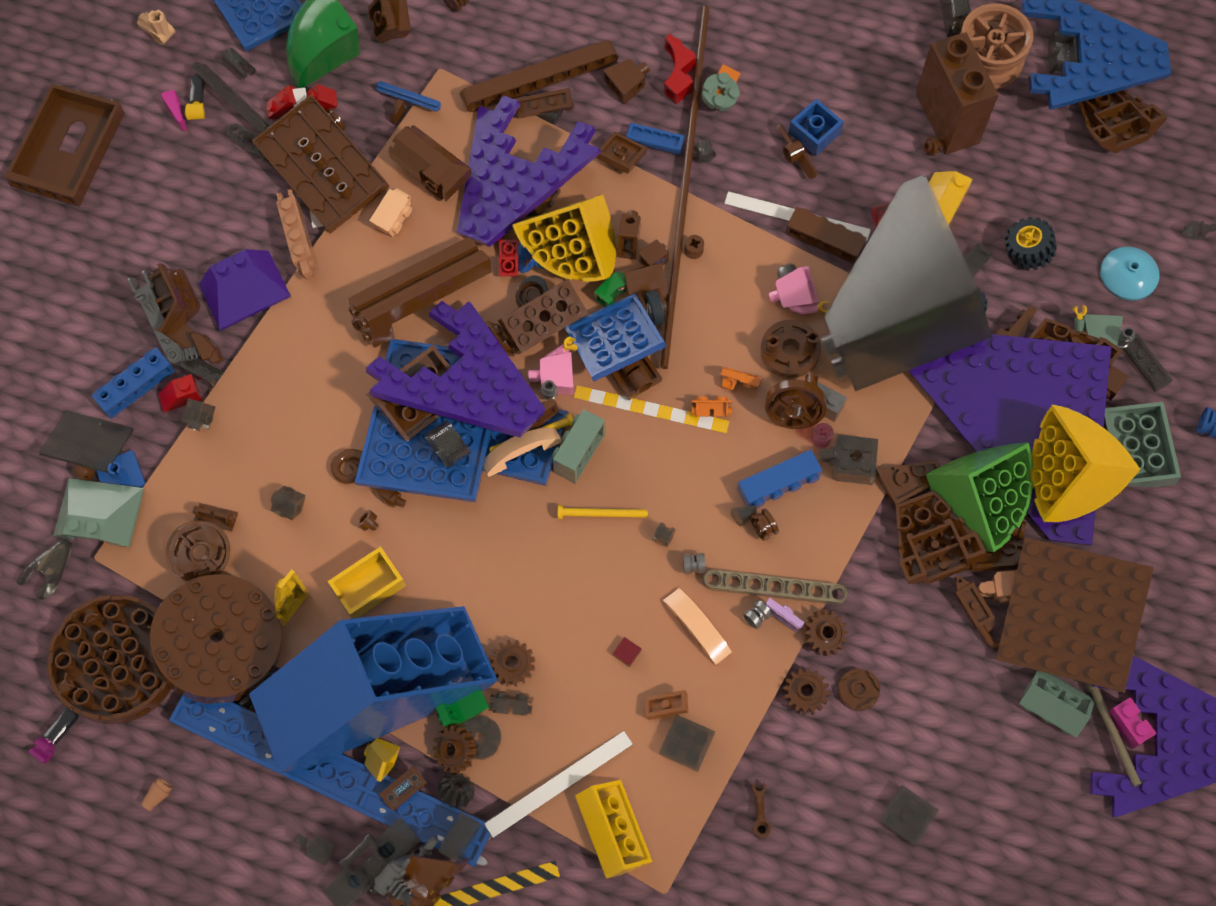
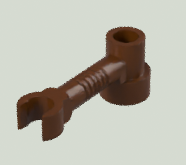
M764 782L762 791L755 789V783L752 785L756 804V822L753 827V833L760 840L767 838L771 832V825L765 820L764 793L766 791V784ZM758 829H763L765 833H759Z

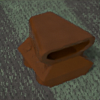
M374 0L368 7V17L370 22L373 23V34L378 42L384 43L391 39L405 38L411 32L406 0Z

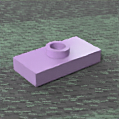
M769 598L765 605L771 610L772 616L796 633H799L804 622L796 617L789 607L785 605L782 607Z

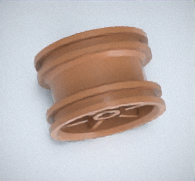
M986 4L974 9L963 22L960 34L967 32L995 89L1004 88L1012 84L1022 71L1025 58L1032 46L1033 29L1025 15L1011 6Z

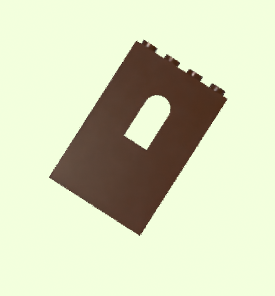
M51 84L4 178L11 187L80 207L125 114L121 104L114 99L107 100L96 94L90 95L82 90H73L64 85ZM74 122H84L87 125V130L76 153L72 154L59 150L69 127Z

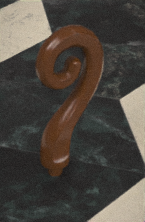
M346 449L334 456L331 462V473L338 482L343 484L355 482L359 464L355 462L349 464L352 470L350 475H344L341 472V465L347 460H357L360 462L363 451ZM374 488L379 498L393 508L396 505L402 508L405 506L406 500L401 498L400 492Z

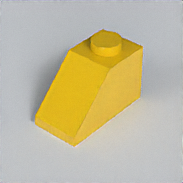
M379 738L367 745L364 756H366L364 765L377 781L381 782L395 766L400 746Z

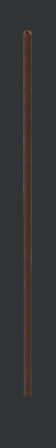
M703 6L701 13L667 304L668 311L666 313L663 339L666 347L662 349L661 369H668L709 16L708 6Z

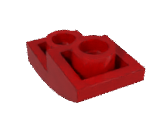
M499 240V277H518L519 240Z

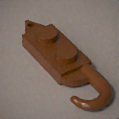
M956 576V592L954 595L984 642L990 648L998 649L1000 642H995L989 634V631L993 629L996 622L993 613L975 584Z

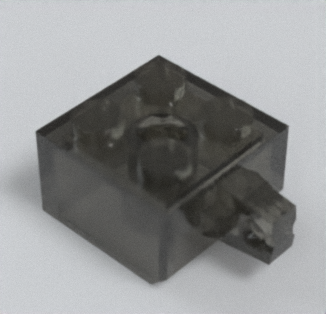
M837 434L835 447H830V450L820 449L819 461L829 462V465L833 466L832 479L835 481L872 485L876 475L878 439Z

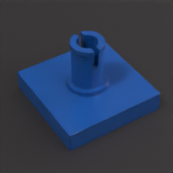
M133 450L95 465L101 483L143 488L146 484Z

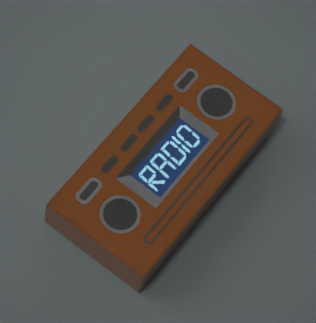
M412 766L379 795L394 812L428 783L416 768Z

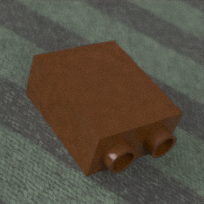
M967 32L930 44L915 94L937 139L943 140L945 147L942 149L945 155L980 144L999 94Z

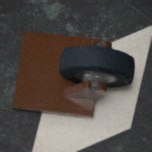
M662 263L624 272L629 296L634 293L636 294L655 326L664 324L663 312L668 311L666 302H668L669 294Z

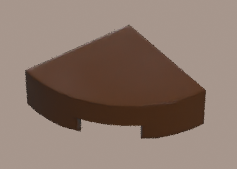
M397 99L394 103L395 111L393 115H390V123L394 125L398 123L406 112L404 101Z

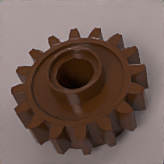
M827 609L821 610V613L820 611L813 612L814 616H808L809 622L803 625L805 627V631L802 632V635H805L804 643H808L809 650H816V655L822 653L823 656H829L830 653L831 655L837 654V650L844 648L841 643L848 641L844 638V635L848 634L849 631L843 628L847 623H841L842 616L835 617V611L828 613ZM823 628L827 631V637L823 635Z
M507 640V645L505 646L500 642L499 650L493 648L495 656H489L490 661L493 662L491 667L494 670L495 676H498V683L505 681L507 687L510 683L517 687L520 681L524 684L526 677H532L530 670H535V666L531 664L535 662V657L531 656L532 650H526V643L519 646L518 640L514 644ZM515 659L518 661L515 667L507 666L509 660Z
M800 668L798 669V675L792 672L790 674L791 679L785 680L788 686L783 687V692L787 693L784 696V700H789L788 707L793 706L795 713L802 711V714L805 716L806 712L810 711L811 715H814L815 709L821 711L823 708L821 704L826 705L828 702L824 697L830 695L829 691H825L829 687V683L823 684L825 676L818 677L817 670L812 674L810 673V668H807L806 672L803 673ZM802 688H808V689H810L811 695H810V696H805V695H803V694L801 693V689H802Z
M458 724L445 726L442 731H438L439 737L434 738L437 746L432 747L433 750L437 751L434 758H439L440 760L437 765H444V771H450L451 773L466 771L467 767H471V762L476 759L475 754L477 751L476 739L471 735L472 732L466 731L465 726L459 727Z

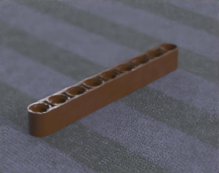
M605 40L466 87L461 90L459 95L466 110L474 112L480 106L486 108L498 104L502 96L513 99L612 65L618 60L619 56L611 41Z

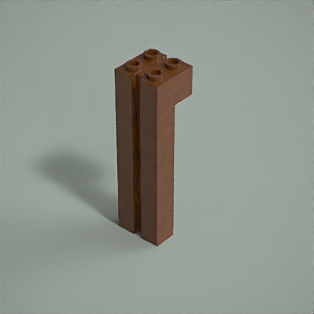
M467 237L349 297L350 306L348 310L353 317L351 323L356 331L359 330L364 341L366 343L369 342L373 348H376L394 338L393 323L491 273L490 258L483 250L478 249V245L470 237Z

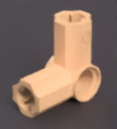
M160 10L142 13L138 17V27L149 33L160 45H164L175 33V29L167 22L164 13Z

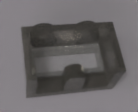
M1056 31L1053 33L1048 41L1049 73H1063L1062 65L1065 61L1079 63L1076 35L1061 34Z

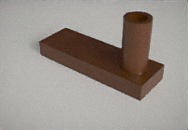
M569 88L515 99L520 103L517 110V117L519 119L560 110L570 111L574 108Z

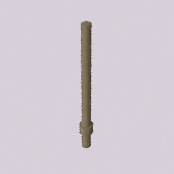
M1085 683L1088 692H1091L1133 787L1141 785L1099 688Z

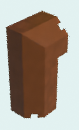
M411 125L412 128L405 126L393 139L395 145L394 147L390 146L388 150L390 158L417 178L421 184L425 182L427 184L425 189L440 201L443 199L447 201L472 176L471 168L415 125Z

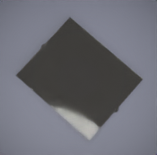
M66 410L42 446L39 455L108 473V465L110 463L113 465L134 428Z

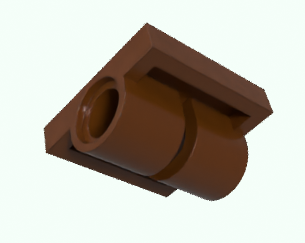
M648 356L611 373L628 400L662 381L661 375Z

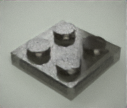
M677 714L659 751V755L698 772L715 735V731Z
M901 785L878 822L916 847L939 810Z

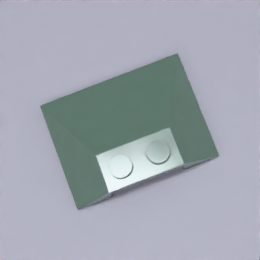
M69 478L53 537L74 540V537L104 541L113 546L130 548L145 489Z

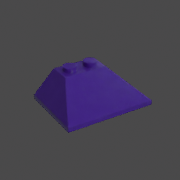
M245 249L210 266L199 283L220 331L291 297L268 250Z

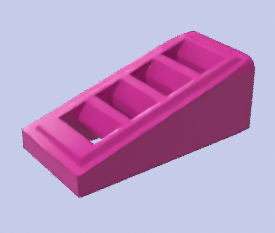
M170 90L161 93V97L175 121L183 131H186L187 126L176 91Z

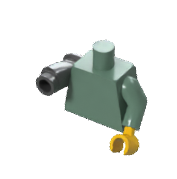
M1076 305L1073 307V313L1077 315L1074 330L1088 332V335L1097 338H1106L1120 349L1126 348L1134 340L1135 331L1132 327H1125L1121 331L1123 316L1086 314L1087 307L1085 305H1082V312L1078 313V307Z

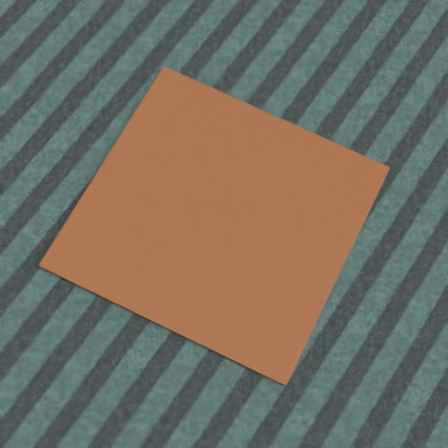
M439 69L421 95L440 101L441 109L434 112L414 104L372 163L373 167L390 187L382 191L380 195L370 203H367L365 207L355 215H352L350 219L337 227L331 234L326 229L313 246L317 266L311 268L314 278L306 280L302 272L295 271L286 284L291 297L269 308L143 488L145 490L130 548L113 546L104 542L94 556V559L149 593L164 600L174 589L187 582L177 576L169 567L166 558V546L171 534L180 525L194 520V506L202 503L238 512L233 531L223 530L229 539L231 551L228 564L219 575L238 577L254 584L267 595L275 607V586L292 569L310 594L285 626H281V650L278 662L275 667L281 669L338 621L352 619L328 581L381 546L403 578L406 586L359 618L465 606L490 664L493 662L490 661L489 656H495L493 648L499 650V643L501 642L505 646L507 645V640H510L511 644L518 640L519 646L526 643V650L531 649L533 652L531 656L535 657V662L531 663L535 666V670H530L531 678L526 677L524 684L521 681L518 682L517 687L513 683H510L507 687L505 681L501 683L497 681L483 691L489 709L459 725V727L465 726L466 731L472 732L471 735L476 739L477 751L475 754L476 759L471 762L472 766L467 767L466 771L457 772V774L506 803L513 805L624 731L632 742L631 746L528 815L597 855L575 795L594 785L621 780L653 861L629 871L627 874L659 893L667 894L804 644L805 635H802V632L805 631L804 626L799 633H796L774 616H771L768 620L765 619L758 629H755L745 620L743 613L751 610L757 600L766 604L768 599L771 598L782 607L783 605L789 607L796 617L804 623H808L807 617L814 616L813 612L816 611L821 613L825 606V603L713 591L705 587L704 576L710 570H722L837 584L886 494L874 470L902 465L935 405L931 397L925 393L916 382V379L903 366L908 326L944 329L945 327L938 325L939 321L935 320L934 315L688 193L668 369L660 368L662 349L648 355V358L661 375L662 381L634 397V399L691 412L692 407H695V404H691V401L696 400V397H708V400H716V397H728V400H732V403L728 404V407H732V415L716 417L729 421L727 433L573 398L574 395L557 394L554 400L557 403L558 409L568 411V414H572L573 419L585 409L605 420V436L576 484L555 474L554 465L552 466L546 486L498 474L488 477L486 471H483L476 503L400 492L401 498L406 500V504L403 508L398 505L393 508L379 498L374 488L358 486L355 482L352 484L338 482L331 473L332 459L336 454L346 449L363 451L374 404L366 394L379 381L366 373V367L379 356L386 360L390 344L389 340L373 348L369 342L366 343L361 332L359 330L356 331L351 323L353 317L348 310L350 306L348 298L465 239V237L457 233L465 183L447 201H444V199L440 201L425 189L427 186L425 182L421 184L417 178L393 161L388 151L390 146L394 147L395 145L393 142L394 137L405 126L412 128L411 125H415L469 166L478 110L468 112L459 94L461 90L473 84L443 69ZM497 104L486 108L494 111ZM517 111L504 131L505 134L516 139V143L509 154L535 163L543 148L555 152L556 149L562 148L571 134L537 116L519 119ZM594 158L583 168V171L575 174L560 187V195L550 208L547 206L542 214L603 194L612 220L616 241V262L612 274L642 268L643 266L638 261V252L657 239L661 244H665L669 250L668 262L663 265L669 294L681 188L637 166L627 174ZM398 188L411 195L410 206L412 207V212L408 217H405L401 230L395 233L394 237H391L375 228L369 220L388 190L394 191ZM629 210H634L641 216L636 260L617 257V239L621 215L627 214ZM527 215V216H526L524 219H522L521 221L527 220V219L532 218V217H530L529 215ZM512 228L499 240L519 239L514 228ZM691 235H699L704 240V252L698 259H691L685 254V241ZM625 238L627 242H631V238ZM499 240L491 247L475 242L478 245V249L483 250L490 258L492 272L393 323V339L449 346V343L457 335L429 317L430 311L441 301L457 311L468 301L471 302L488 326L487 321L499 324L497 320L519 308L515 298L517 287L527 277L532 275L540 276L545 280L548 290L567 279L536 266H533L526 273L518 271V277H499ZM533 258L527 259L524 262L525 266H527L530 260H532ZM787 263L794 264L797 269L809 266L819 302L816 304L818 305L821 301H828L829 303L822 304V309L829 310V312L822 313L818 311L817 313L802 315L790 311L789 307L783 308L781 301L772 303L769 293L777 290L775 282L778 280V268ZM569 279L588 314L580 319L604 308L594 299V291L607 279L590 282ZM628 290L618 294L614 298V303L628 297ZM557 302L556 309L562 312L563 306L560 302ZM667 311L663 312L664 324L655 326L662 339H664ZM540 312L539 318L543 322L546 321V315ZM783 320H797L809 325L819 334L818 337L821 344L819 360L809 373H815L818 375L819 383L847 397L845 405L835 422L824 417L818 424L812 427L789 429L777 425L768 417L765 410L768 391L774 385L783 381H805L806 376L797 378L781 377L770 371L764 364L761 357L762 338L773 324ZM523 322V330L528 332L530 326L527 322ZM565 328L521 354H517L513 348L512 351L515 356L508 355L541 403L547 401L541 391V382H529L528 370H540V359L564 344V340L569 337ZM502 333V335L504 336V338L509 341V339L507 338L506 334H505V333ZM786 345L783 348V351L788 355H795L798 352L797 348L793 345ZM569 349L572 358L574 394L578 385L625 396L611 374L593 382L577 351ZM725 366L762 377L760 386H755L754 389L743 386V382L738 380L733 390L722 387V368ZM710 409L711 417H714V409ZM568 425L564 428L561 439L563 438L566 431H570L572 427L570 428V426ZM812 450L822 468L820 479L817 482L803 484L799 490L783 493L781 498L774 501L770 499L757 509L752 507L746 512L736 511L737 509L747 508L737 490L739 481ZM357 460L345 461L341 465V472L344 475H350L352 470L349 464L351 462L359 464L360 462ZM558 505H563V508L643 509L648 511V516L645 518L563 516V519H558ZM764 508L771 513L779 528V534H772L766 541L760 539L750 521L751 515L761 513V510ZM367 510H371L377 515L375 522L379 526L375 531L370 528L363 531L357 526L359 518ZM197 545L193 549L194 559H201L206 553L204 545ZM698 553H704L705 574H698L697 572L684 574L683 554L697 555ZM710 575L707 581L711 585H716L719 583V578L715 575ZM732 577L728 580V584L734 588L740 585V581ZM751 580L749 587L757 590L760 588V583L757 580ZM777 582L769 585L772 592H779L781 590V586ZM792 585L790 587L791 593L795 595L802 592L799 585ZM819 587L811 589V594L814 597L822 596L823 593ZM679 588L703 612L732 651L729 656L716 666L681 620L675 617L663 602L665 598ZM624 637L642 648V651L630 667L612 655ZM515 659L509 660L507 666L515 667L518 661ZM681 690L687 692L688 713L652 720L646 718L644 697ZM438 712L389 733L433 760L440 761L439 758H434L437 751L432 749V747L437 746V743L434 741V738L439 737L437 732L442 731L444 727L437 718Z

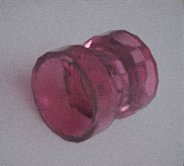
M827 423L817 424L811 437L813 445L820 449L828 447L834 434L833 428Z

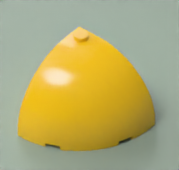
M603 194L513 224L518 239L523 247H526L532 254V258L542 267L560 277L590 282L607 279L613 273L616 262V241L612 220Z
M1051 405L1039 426L1042 429L1039 438L1035 439L1032 449L1033 469H1030L1031 482H1033V488H1035L1037 497L1034 499L1035 504L1044 522L1072 520L1091 513L1108 503L1130 483L1141 469L1125 447L1102 426L1074 410Z

